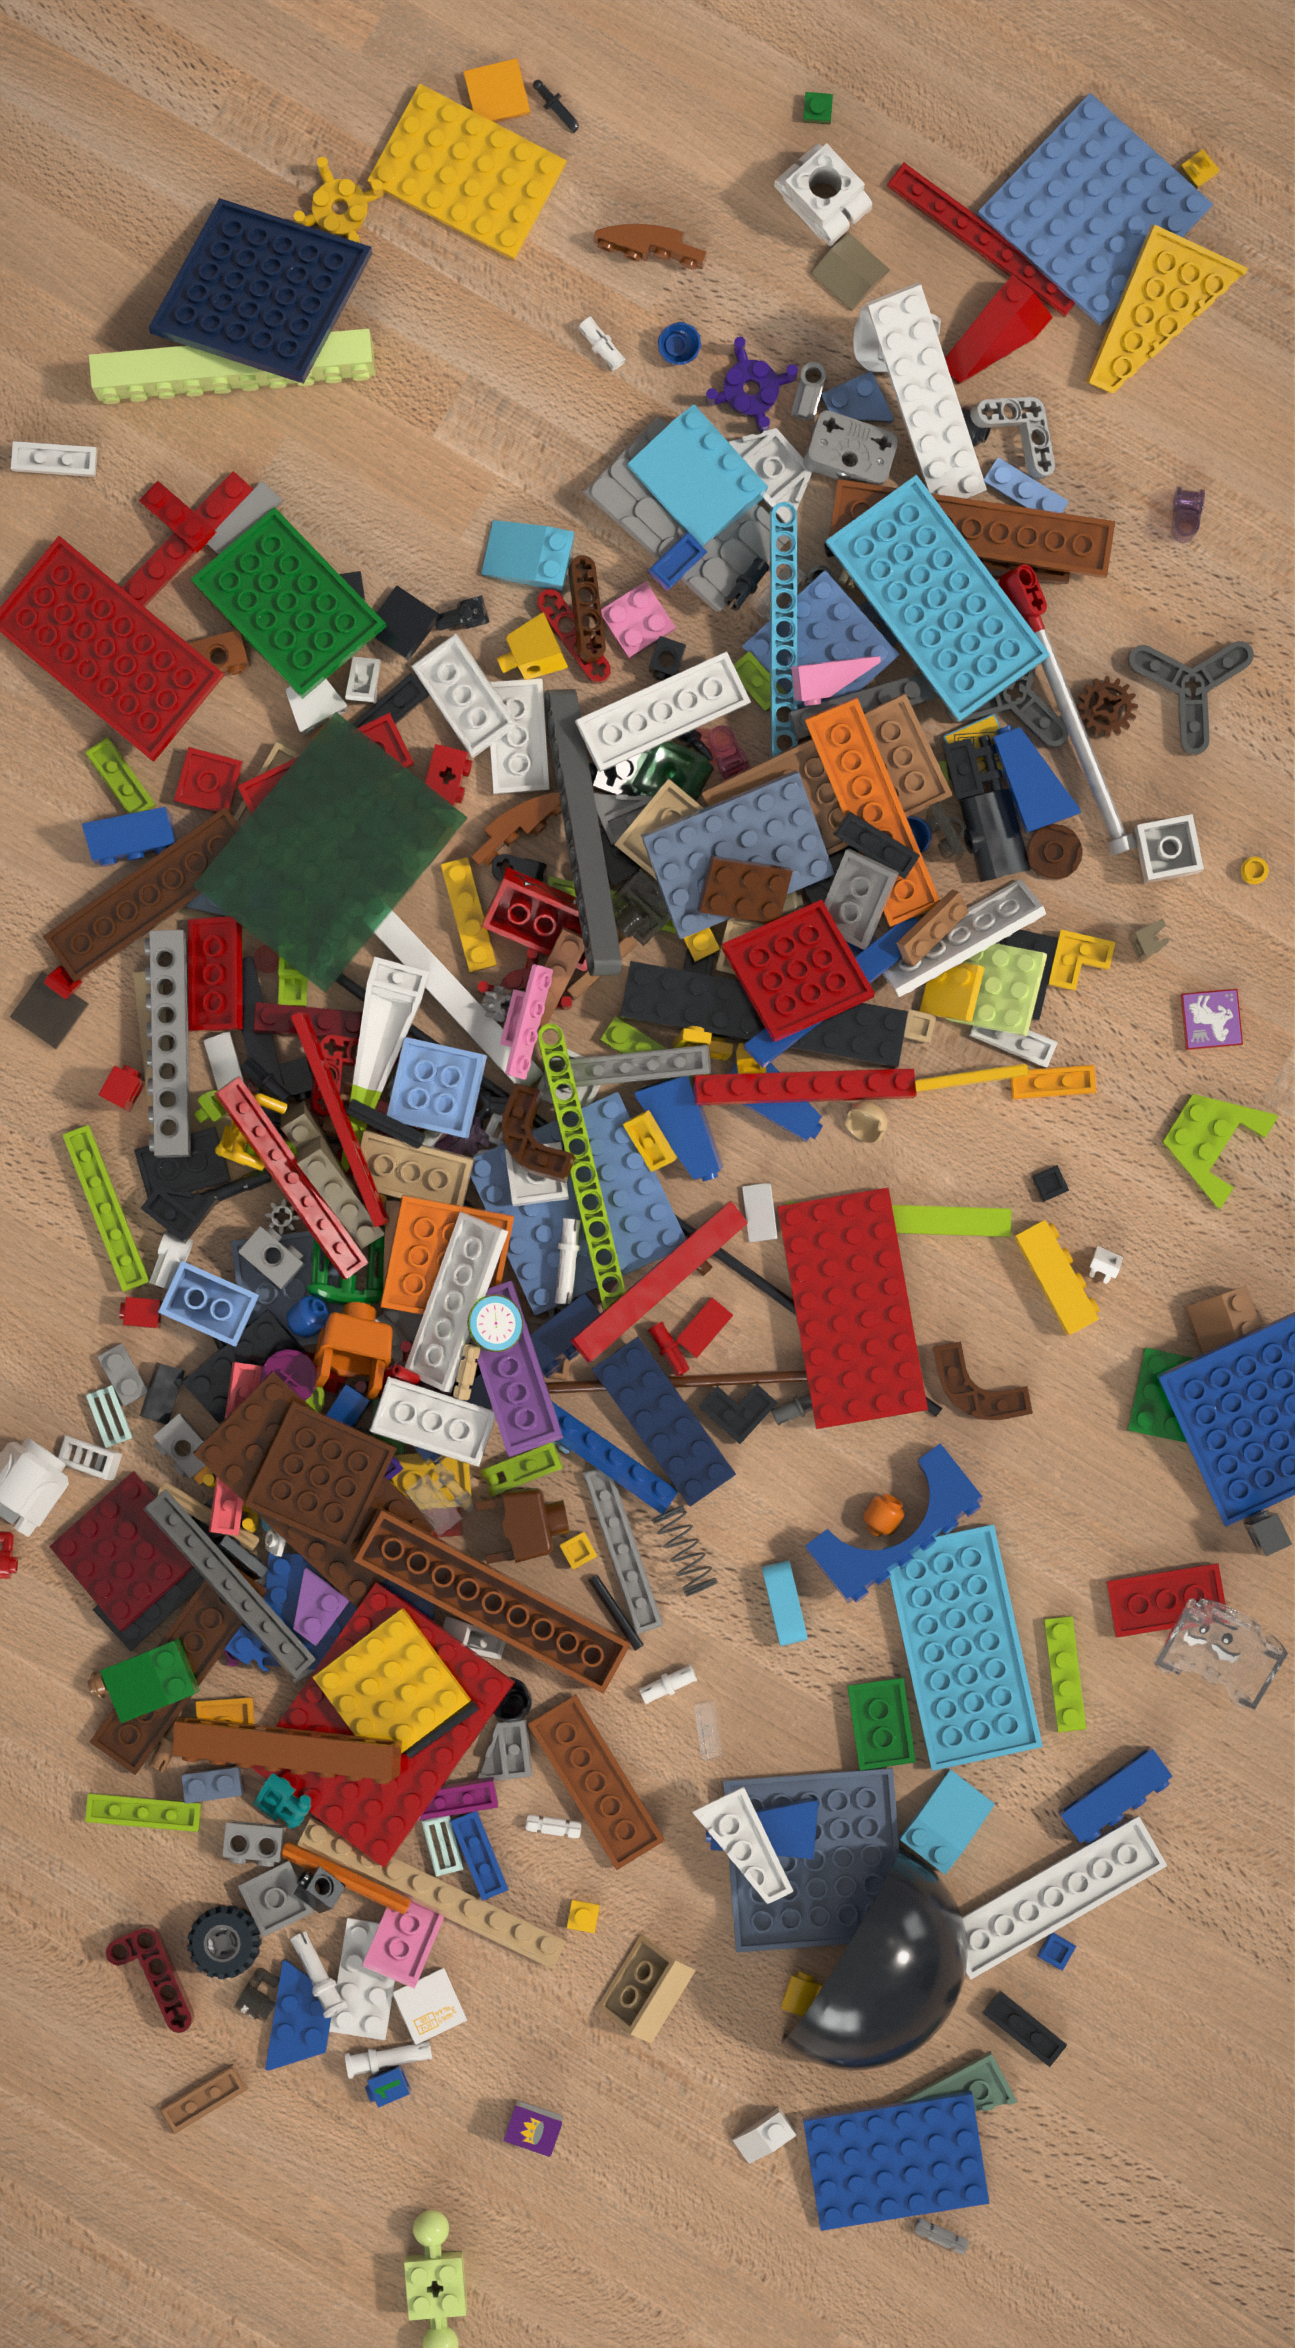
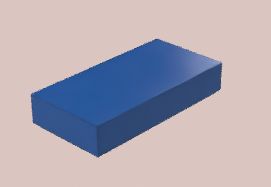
M687 532L648 572L668 591L707 551Z

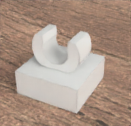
M1097 1246L1090 1263L1091 1270L1089 1276L1093 1278L1095 1273L1100 1271L1105 1274L1103 1283L1107 1284L1111 1277L1116 1278L1123 1257Z

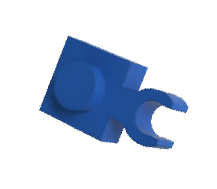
M243 1626L239 1628L225 1648V1650L246 1665H249L252 1659H254L263 1671L270 1670L263 1665L265 1657H271L276 1661L269 1652H264L260 1649L262 1647L260 1641Z

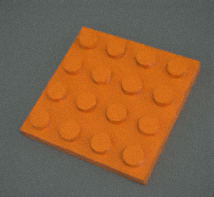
M402 1195L380 1306L424 1315L460 1212L470 1214L508 1231L488 1289L500 1285L514 1216Z

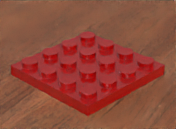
M819 900L722 943V951L773 1042H777L874 998V990L823 900Z

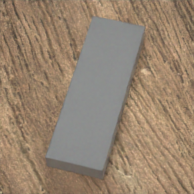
M261 481L215 530L217 533L209 540L207 545L219 555L274 507L277 509L283 500Z

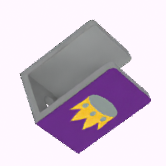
M517 2099L503 2141L550 2157L562 2126L563 2116Z

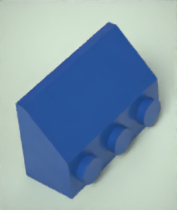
M166 807L82 823L92 861L95 864L100 863L101 867L117 864V859L128 858V861L141 860L145 858L144 854L155 852L157 856L177 841L172 814Z

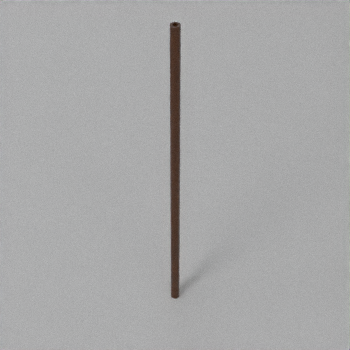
M806 1370L668 1377L675 1388L807 1381ZM600 1380L546 1383L549 1394L607 1391Z

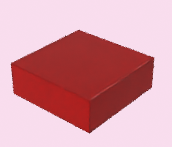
M60 965L46 977L44 984L66 1000L79 989L83 981L74 982L65 968Z

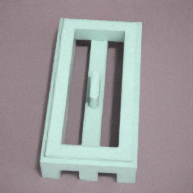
M113 1385L86 1395L105 1448L133 1438ZM105 1394H110L125 1435L121 1437ZM99 1397L112 1431L113 1440H110L96 1404L95 1398Z
M450 1816L422 1820L436 1877L464 1869L454 1829L450 1822ZM445 1821L456 1862L454 1866H451L440 1822ZM429 1825H435L446 1868L440 1869Z

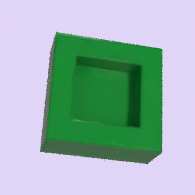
M805 92L803 122L830 125L833 94Z

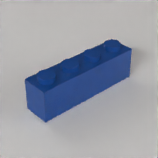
M1149 1746L1058 1813L1080 1843L1083 1841L1089 1843L1101 1834L1099 1830L1105 1825L1109 1824L1111 1827L1124 1818L1122 1813L1132 1807L1135 1810L1147 1801L1145 1796L1152 1791L1159 1793L1169 1786L1168 1780L1173 1776L1154 1749Z

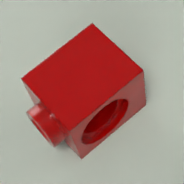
M126 1297V1301L120 1304L119 1319H124L123 1325L160 1329L161 1313H158L163 1300Z

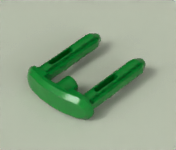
M385 1235L369 1244L366 1289L363 1291L355 1290L356 1276L354 1275L347 1279H342L339 1275L338 1288L327 1285L330 1260L323 1251L321 1271H319L320 1245L314 1238L311 1284L306 1286L310 1295L322 1301L343 1306L351 1302H360L368 1305L381 1302ZM376 1251H377V1253H378L377 1276L375 1277V1276H374V1271H375V1255H376Z

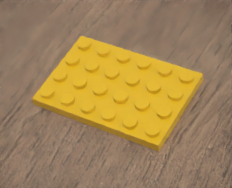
M419 84L367 181L371 185L373 180H381L385 193L515 261L567 165V160L436 91Z

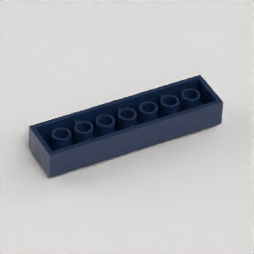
M585 1293L530 1335L543 1376L545 1375L546 1378L551 1377L560 1369L559 1363L565 1360V1358L571 1361L580 1354L570 1340L600 1315V1312ZM482 1374L474 1379L473 1385L469 1386L472 1389L470 1399L462 1401L493 1410ZM412 1446L427 1466L431 1463L436 1466L447 1458L446 1456Z

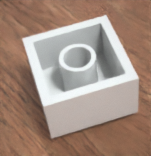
M1193 814L1139 824L1133 829L1144 884L1199 874L1204 869Z

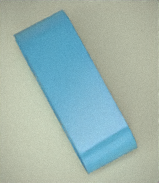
M789 1560L761 1566L780 1647L808 1640Z

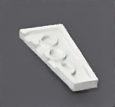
M744 1786L692 1811L767 1904L793 1892Z

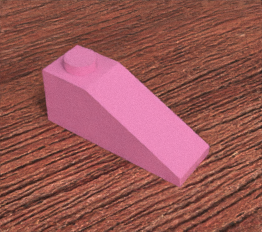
M880 656L791 666L795 700L804 701V706L821 704V698L831 697L881 662Z

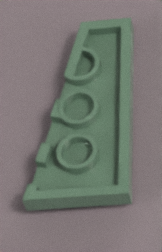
M988 2051L894 2103L971 2090L975 2112L980 2110L984 2112L994 2109L995 2106L1006 2103L1010 2105L1018 2102L991 2051Z

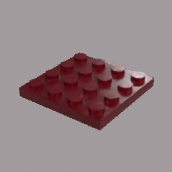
M135 1471L131 1472L49 1546L122 1632L194 1568L143 1510L157 1496Z

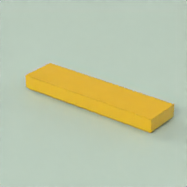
M1020 1064L919 1079L915 1081L916 1091L920 1093L1029 1076L1028 1065Z

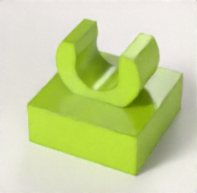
M216 1089L203 1094L197 1099L202 1108L195 1112L194 1115L200 1123L210 1118L213 1122H216L229 1115L215 1096Z

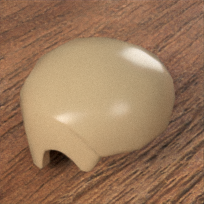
M862 1100L853 1104L847 1112L848 1117L845 1126L853 1136L870 1144L878 1143L888 1127V1118L880 1106L874 1102Z

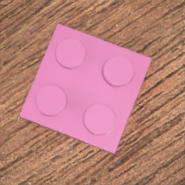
M646 581L601 609L602 619L628 659L656 643L659 636L665 637L676 630L675 625Z

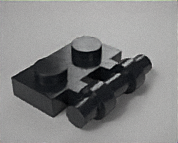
M989 735L978 737L981 748L973 749L971 738L943 745L956 801L984 794L982 785L984 782H990L992 792L1003 789L1000 780L1003 776L1001 769L997 768L994 756L996 754L995 745H991ZM977 758L984 759L987 772L979 773Z

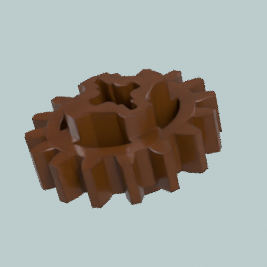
M1109 676L1104 678L1103 683H1100L1096 678L1093 680V688L1088 684L1084 687L1087 695L1079 694L1078 699L1083 704H1079L1076 707L1078 711H1083V714L1080 716L1081 720L1087 721L1085 730L1087 731L1091 727L1094 728V736L1096 737L1100 731L1104 732L1105 738H1109L1111 731L1116 736H1120V727L1128 730L1130 724L1127 720L1134 721L1136 719V715L1131 713V711L1138 708V704L1131 703L1136 694L1127 693L1129 684L1123 687L1119 686V678L1114 683H1110ZM1108 690L1115 691V692L1118 693L1119 695H1118V696L1112 695V694L1108 693ZM1095 694L1097 702L1095 706L1089 709V700ZM1104 701L1107 705L1116 704L1110 713L1107 710H1099ZM1125 706V714L1119 721L1118 710ZM1098 718L1100 720H1103L1106 722L1107 725L1100 724L1096 722L1094 719Z

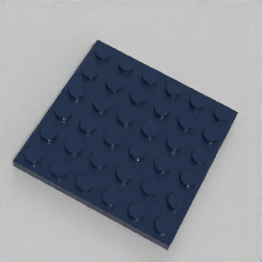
M219 198L150 323V334L304 384L373 254L372 247Z

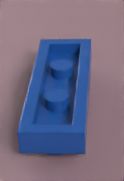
M478 1811L452 1819L450 1822L482 1901L508 1891V1885Z

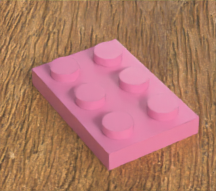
M411 1901L410 1908L406 1914H401L386 1907L362 1966L415 1989L444 1916Z

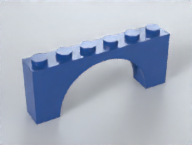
M941 1443L918 1459V1466L923 1471L929 1486L930 1499L923 1522L908 1539L887 1549L864 1550L842 1542L829 1529H826L805 1545L806 1551L847 1603H850L852 1600L855 1603L862 1600L869 1593L867 1590L875 1583L878 1586L891 1577L890 1571L897 1566L900 1568L905 1567L914 1559L912 1555L920 1548L923 1551L927 1550L936 1542L935 1537L943 1531L945 1534L951 1532L958 1526V1519L965 1514L969 1517L981 1508L979 1503L982 1502V1495Z

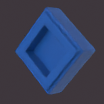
M1053 1932L1048 1935L1037 1956L1063 1971L1076 1945Z

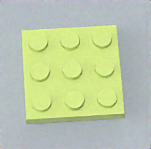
M995 943L986 950L966 959L962 963L984 967L972 1022L946 1019L951 1022L1027 1037L1047 954Z

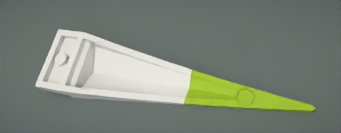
M374 957L366 986L350 1101L356 1099L375 1109L402 1048L404 1037L407 1036L421 1004L429 976L428 971ZM348 1115L360 1144L368 1124ZM343 1149L341 1164L347 1173L350 1165Z

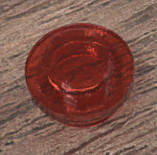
M272 945L260 946L254 953L253 960L255 966L264 973L276 971L279 968V950Z

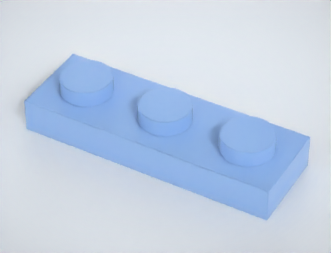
M999 457L984 478L985 485L1020 507L1062 513L1069 503L1068 500Z

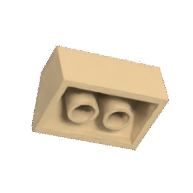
M641 1934L597 2008L629 2034L652 2043L696 1970L677 1955Z

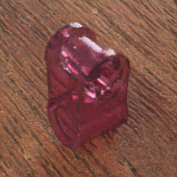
M723 725L713 728L709 734L708 743L723 779L726 780L750 768L748 760L732 730ZM719 732L725 733L729 738V743L722 747L716 745L713 740L714 735Z

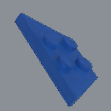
M285 1959L282 1962L265 2070L268 2071L326 2053L331 2017H324L323 2013L325 2011L318 1997H314L312 1993L314 1986L308 1974L303 1973L292 1965L289 1960Z

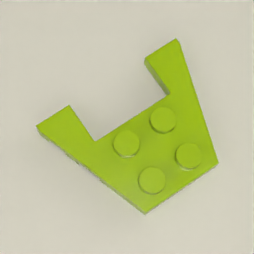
M1192 1094L1162 1143L1191 1175L1199 1188L1205 1192L1213 1205L1221 1209L1234 1187L1210 1173V1169L1239 1123L1262 1138H1266L1279 1116Z

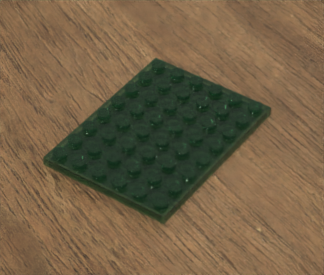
M335 712L199 877L193 887L326 993L468 818L340 714Z

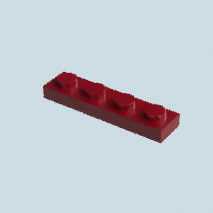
M255 1003L253 1032L298 1036L291 1016L302 1012L309 1015L317 1038L323 1039L328 1035H337L359 1039L363 1012Z

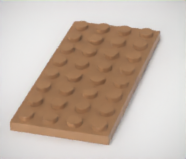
M905 693L864 712L906 818L952 796V792ZM812 738L701 791L707 806H711L797 770L800 773L828 856L849 846V844L833 835L844 815Z

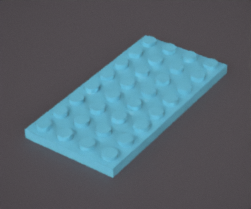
M917 475L826 540L827 546L958 722L964 720L1050 657V653Z
M994 1524L936 1536V1542L925 1551L920 1548L912 1555L914 1559L903 1568L897 1566L889 1572L891 1574L889 1579L931 1771L1043 1747Z

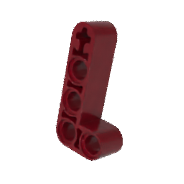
M144 1925L115 1938L106 1948L108 1961L113 1965L120 1966L138 1958L169 2029L176 2033L188 2030L194 2021V2010L158 1929L153 1925ZM143 1932L151 1934L154 1940L153 1945H142L139 1940L140 1934ZM114 1945H124L127 1949V1956L124 1958L117 1957L113 1952ZM157 1958L164 1962L165 1969L163 1972L153 1971L151 1968L152 1959ZM164 1985L173 1986L176 1990V1997L172 1999L166 1998L162 1994V1987ZM179 2000L181 2001V2003L177 2006V2010L180 2015L185 2014L187 2016V2018L184 2021V2024H182L181 2021L176 2022L174 2020V2018L177 2015V2010L175 2006L171 2009L168 2008L169 2006H173L174 2004H176Z

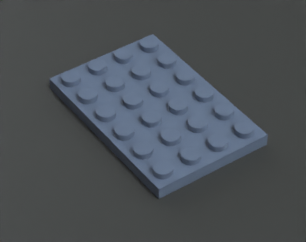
M797 770L641 834L643 844L679 939L732 918L700 913L697 909L710 855L789 867L793 873L787 894L835 875L800 773Z

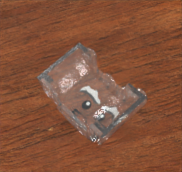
M1191 1598L1186 1603L1154 1658V1664L1165 1673L1173 1672L1180 1676L1183 1670L1187 1673L1193 1671L1200 1674L1205 1681L1211 1684L1219 1683L1226 1686L1229 1698L1235 1705L1241 1708L1247 1706L1255 1710L1288 1653L1275 1636L1270 1634L1266 1637L1263 1630L1260 1629L1261 1625L1246 1615L1216 1601L1201 1598L1197 1603L1194 1598Z

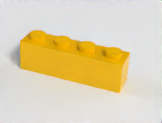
M1045 1219L1013 1236L1067 1336L1099 1320L1097 1313L1100 1312V1309L1094 1298L1088 1299L1083 1289L1087 1285L1079 1272L1075 1274L1070 1266L1073 1263V1259L1067 1248L1061 1249L1056 1239L1060 1235L1053 1223L1048 1224Z

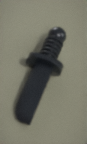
M535 80L533 88L547 102L543 107L546 110L551 108L564 124L575 133L579 128V124L559 101L562 97L558 92L554 95L546 85H543L541 80Z

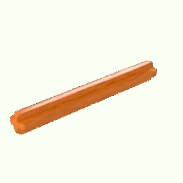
M286 1842L282 1848V1858L290 1860L308 1870L320 1866L343 1883L346 1888L392 1910L406 1914L410 1908V1898L291 1842Z

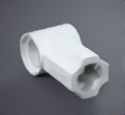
M166 1230L158 1249L159 1257L149 1283L169 1289L181 1261H187L193 1240L189 1239L185 1244L170 1231Z

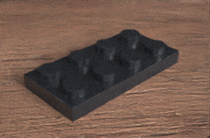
M266 1309L245 1327L236 1347L228 1343L224 1344L182 1380V1383L220 1424L225 1419L233 1362L264 1366L267 1359L276 1352L296 1350L304 1354L305 1349L273 1313Z

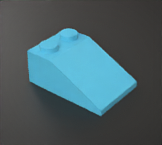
M493 520L481 575L544 589H553L563 593L575 534L573 531L549 526Z
M949 1769L898 1837L946 1875L995 1804Z

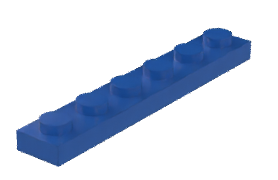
M552 1402L563 1438L558 1441L663 1515L679 1491Z

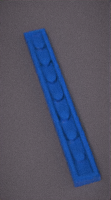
M916 917L898 923L855 957L869 983L873 982L903 958L896 943L919 922ZM821 1022L777 1042L772 1041L765 1028L744 1045V1049L764 1068Z

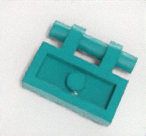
M272 1773L256 1797L253 1805L274 1821L279 1817L286 1822L288 1828L294 1829L302 1823L304 1816L309 1812L311 1799L307 1795H303L300 1798L293 1795L295 1789L291 1787L290 1783L286 1779Z

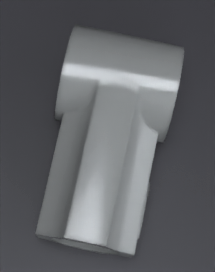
M817 362L807 363L801 371L791 415L798 419L814 421L826 379V371L821 364ZM810 371H816L820 374L821 379L816 383H810L806 380L805 376Z

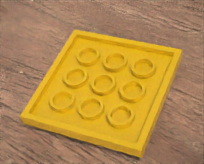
M404 1608L313 1677L355 1736L402 1741L401 1754L472 1701Z

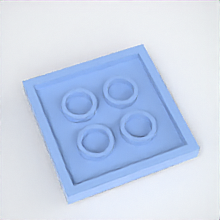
M404 1037L387 1115L407 1125L469 1138L487 1055Z

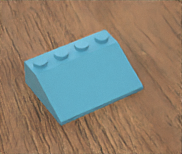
M695 404L674 419L627 464L629 469L686 532H689L702 547L759 503L768 489L763 480Z

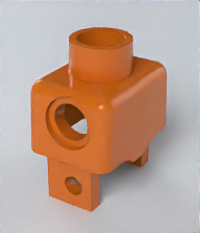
M351 1302L343 1306L342 1314L333 1312L328 1316L325 1326L320 1331L313 1363L317 1365L314 1386L323 1388L329 1378L330 1369L335 1371L338 1376L347 1378L366 1376L370 1377L367 1398L376 1399L382 1389L384 1372L391 1362L393 1328L391 1325L375 1321L376 1310L374 1307L365 1303Z

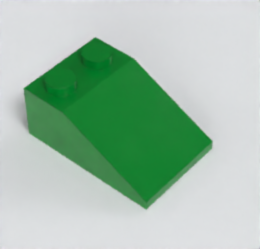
M179 1638L100 1670L121 1723L180 1701L200 1691Z

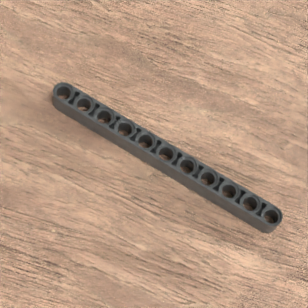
M575 689L546 690L544 696L545 713L588 972L590 976L619 975L622 961L586 744L575 723L577 719L581 718L577 692Z

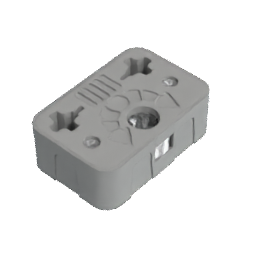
M826 410L820 413L812 428L803 464L809 471L829 476L835 480L841 479L883 486L889 476L898 445V438L891 431ZM844 461L849 462L850 467H847Z

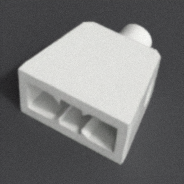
M327 679L304 699H301L291 687L285 690L302 736L321 727L330 718L335 719L349 711L344 700Z

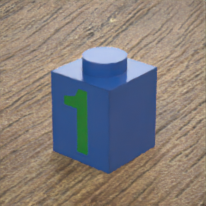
M401 2065L390 2067L369 2076L367 2080L368 2085L365 2086L370 2102L375 2101L378 2108L405 2097L411 2092Z

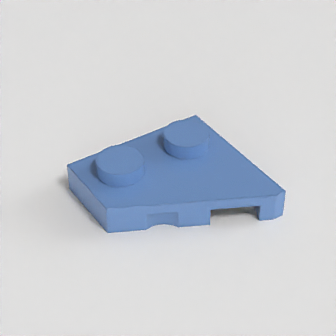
M872 371L821 393L822 401L828 411L862 422L884 421V423H891L894 421Z

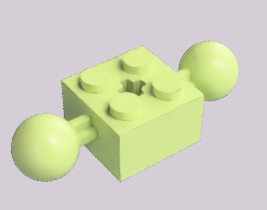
M426 2210L417 2216L413 2224L414 2237L424 2246L425 2254L406 2256L404 2262L409 2321L430 2319L431 2328L423 2337L422 2348H458V2337L448 2327L447 2317L466 2316L467 2313L463 2251L442 2253L441 2244L448 2237L449 2222L441 2212ZM432 2281H437L439 2286H443L439 2291L430 2288Z

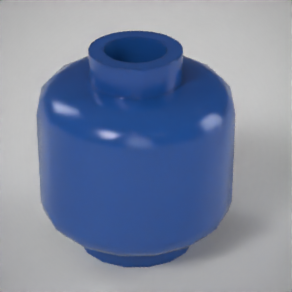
M314 1296L300 1298L287 1311V1322L290 1330L301 1337L309 1338L314 1336L325 1326L329 1316L325 1304Z

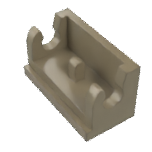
M1163 919L1134 932L1128 938L1140 963L1146 961L1168 944L1169 938L1157 942L1159 938L1155 936L1166 926Z

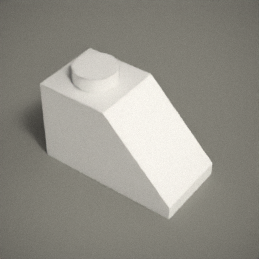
M446 1616L443 1626L444 1630L478 1655L501 1660L505 1641L465 1620Z
M778 2106L732 2139V2141L750 2164L780 2148L795 2137L796 2132Z

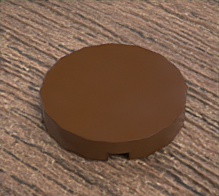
M1050 824L1040 828L1032 835L1027 844L1026 854L1029 865L1036 875L1046 880L1057 881L1067 878L1077 870L1082 860L1083 848L1073 830L1064 825Z

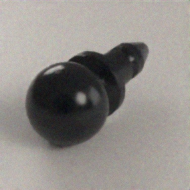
M697 729L676 737L679 741L685 742L684 744L687 748L693 747L701 757L709 761L713 760L710 749L701 740L702 734Z

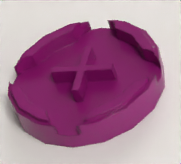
M283 1350L276 1352L267 1359L262 1368L261 1381L273 1370L305 1401L311 1397L316 1388L314 1386L317 1372L315 1365L307 1355L299 1351Z

